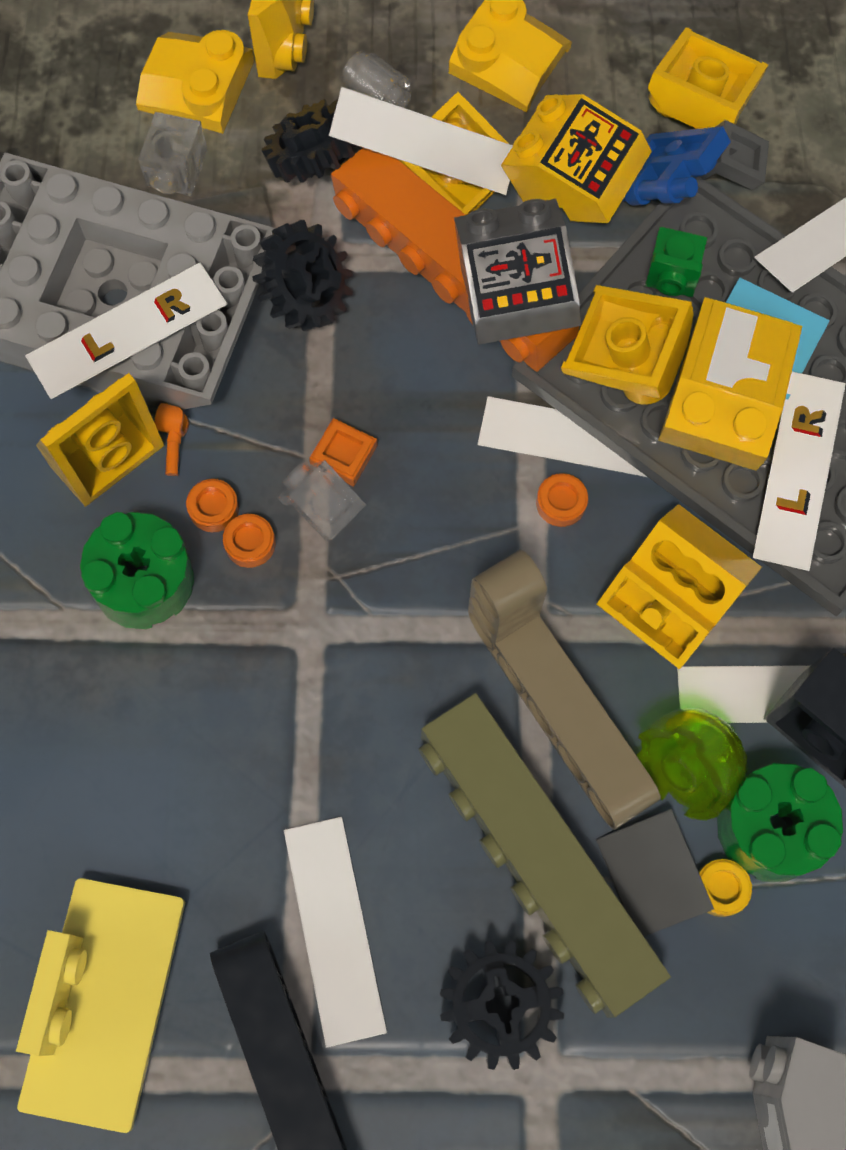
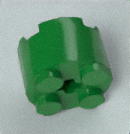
M115 512L103 518L100 526L93 531L83 547L80 569L85 587L106 617L125 628L145 630L152 628V625L164 622L174 614L175 616L179 614L192 595L194 572L184 541L170 523L153 514L137 512L124 514L122 512ZM140 566H147V571L137 570L134 577L130 576L134 569Z
M773 763L750 773L726 795L723 806L719 809L717 815L718 839L726 857L741 865L747 873L756 876L755 879L762 882H786L821 868L831 857L835 856L842 844V809L832 788L827 784L823 775L812 768H803L796 764ZM778 814L779 818L782 817L784 819L787 829L783 833L782 827L773 828L770 822L772 816Z

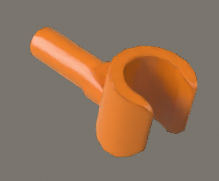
M161 403L156 411L154 423L158 431L168 433L165 475L178 476L179 447L181 437L185 436L189 428V420L180 407Z

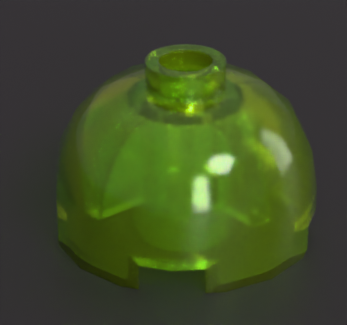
M701 708L675 709L652 722L638 736V739H641L642 750L636 756L656 784L660 793V799L663 801L669 792L679 804L689 808L684 814L688 818L707 821L718 817L728 807L739 785L746 779L748 770L747 754L740 737L728 722Z

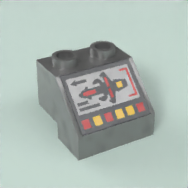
M531 199L518 206L497 210L478 209L468 215L454 217L461 272L468 295L470 315L478 345L581 326L579 295L567 229L556 199Z

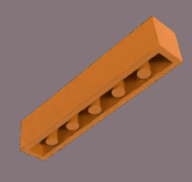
M363 147L352 158L343 163L340 168L331 173L335 191L333 200L337 209L347 219L352 220L355 218L361 223L377 245L380 247L387 245L399 256L401 263L410 273L414 275L420 273L432 283L433 289L443 301L449 304L454 302L466 312L469 321L472 323L468 295L461 272L454 217L464 216L465 214L398 159ZM579 326L501 340L500 342L505 352L518 363L524 361L534 371L538 372L577 337Z

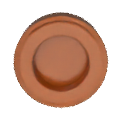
M564 473L552 475L545 479L539 487L536 499L538 513L543 520L557 527L573 525L585 513L588 504V492L585 485L573 475Z
M203 480L197 483L187 496L186 507L192 522L203 531H223L227 524L239 514V502L236 493L228 483L222 480Z
M243 514L237 516L227 524L223 533V545L228 557L241 567L253 568L267 562L274 553L276 540L273 529L269 522L259 515Z

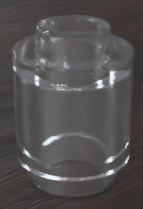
M359 51L347 62L342 73V81L347 85V89L406 109L411 99V92H409L411 83L406 76L375 53L368 54L365 51Z

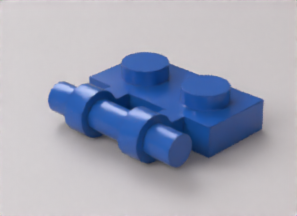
M724 127L650 134L646 141L652 152L622 201H627L628 204L636 206L646 205L655 199H659L664 204L680 203L683 198L694 197L698 191V183L693 177L706 175L716 166L718 158L731 143Z

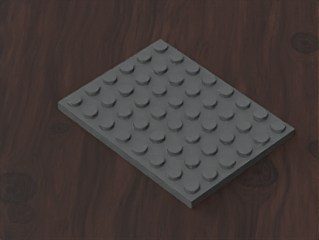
M693 177L698 183V191L694 197L683 198L680 203L664 204L660 202L578 294L581 325L594 297L596 285L691 301L694 315L689 337L690 342L704 297L726 303L740 277L830 320L802 374L846 383V276L830 267L792 293L754 258L786 235L700 177ZM660 226L708 237L702 260L703 268L693 297L684 295L669 296L657 289L645 286ZM575 339L538 372L534 371L524 361L521 363L517 362L513 366L511 376L753 555L780 420L768 458L755 471L658 441L686 352L669 393L660 401L647 405L630 401L625 396L623 390L564 374L561 366L563 361L566 362ZM846 385L810 571L760 560L836 617L846 607Z

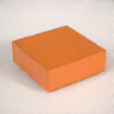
M333 418L309 458L310 465L354 487L378 446L377 439Z

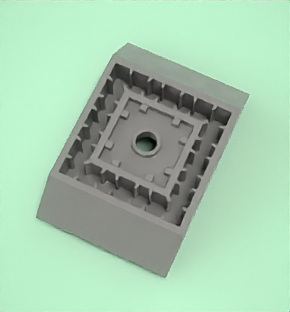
M4 153L0 161V361L34 371L25 355L201 262L227 302V305L84 381L80 385L104 391L118 379L130 373L136 380L145 403L158 407L161 403L180 407L182 410L211 405L259 286L258 283L253 282L252 276L262 273V267L253 261V256L264 252L259 242L261 239L272 235V230L275 228ZM120 289L127 292L126 298L116 305H107L102 302L104 296L111 290Z

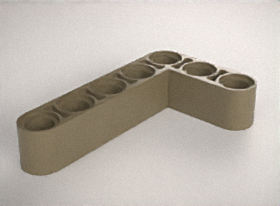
M520 549L472 579L468 606L469 618L476 632L598 813L612 829H617L658 802L661 798L659 790L645 767L541 619L540 613L547 593V586L534 561L525 551Z

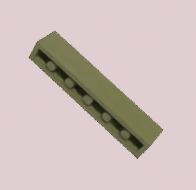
M476 693L421 728V740L424 745L418 748L422 758L435 776L444 772L455 789L448 794L455 808L466 822L474 817L486 835L479 840L485 853L496 868L503 864L506 865L517 882L510 887L512 893L529 916L534 912L538 913L549 930L542 935L544 941L560 964H564L568 960L582 979L575 984L576 989L594 1014L603 1010L607 1018H615L670 979L671 976L479 696Z

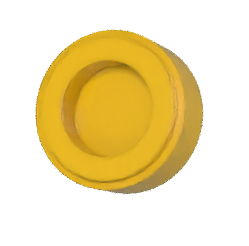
M717 859L700 868L698 871L714 908V910L707 913L717 917H727L739 913L747 906L752 895V883L748 873L741 865L728 859Z

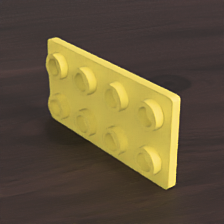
M83 878L75 881L62 933L47 930L16 1052L30 1054L17 1105L19 1112L121 1133H128L133 1129L184 912V899Z

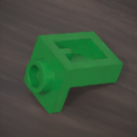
M660 226L645 286L657 289L669 296L684 295L693 297L701 276L702 260L708 237Z

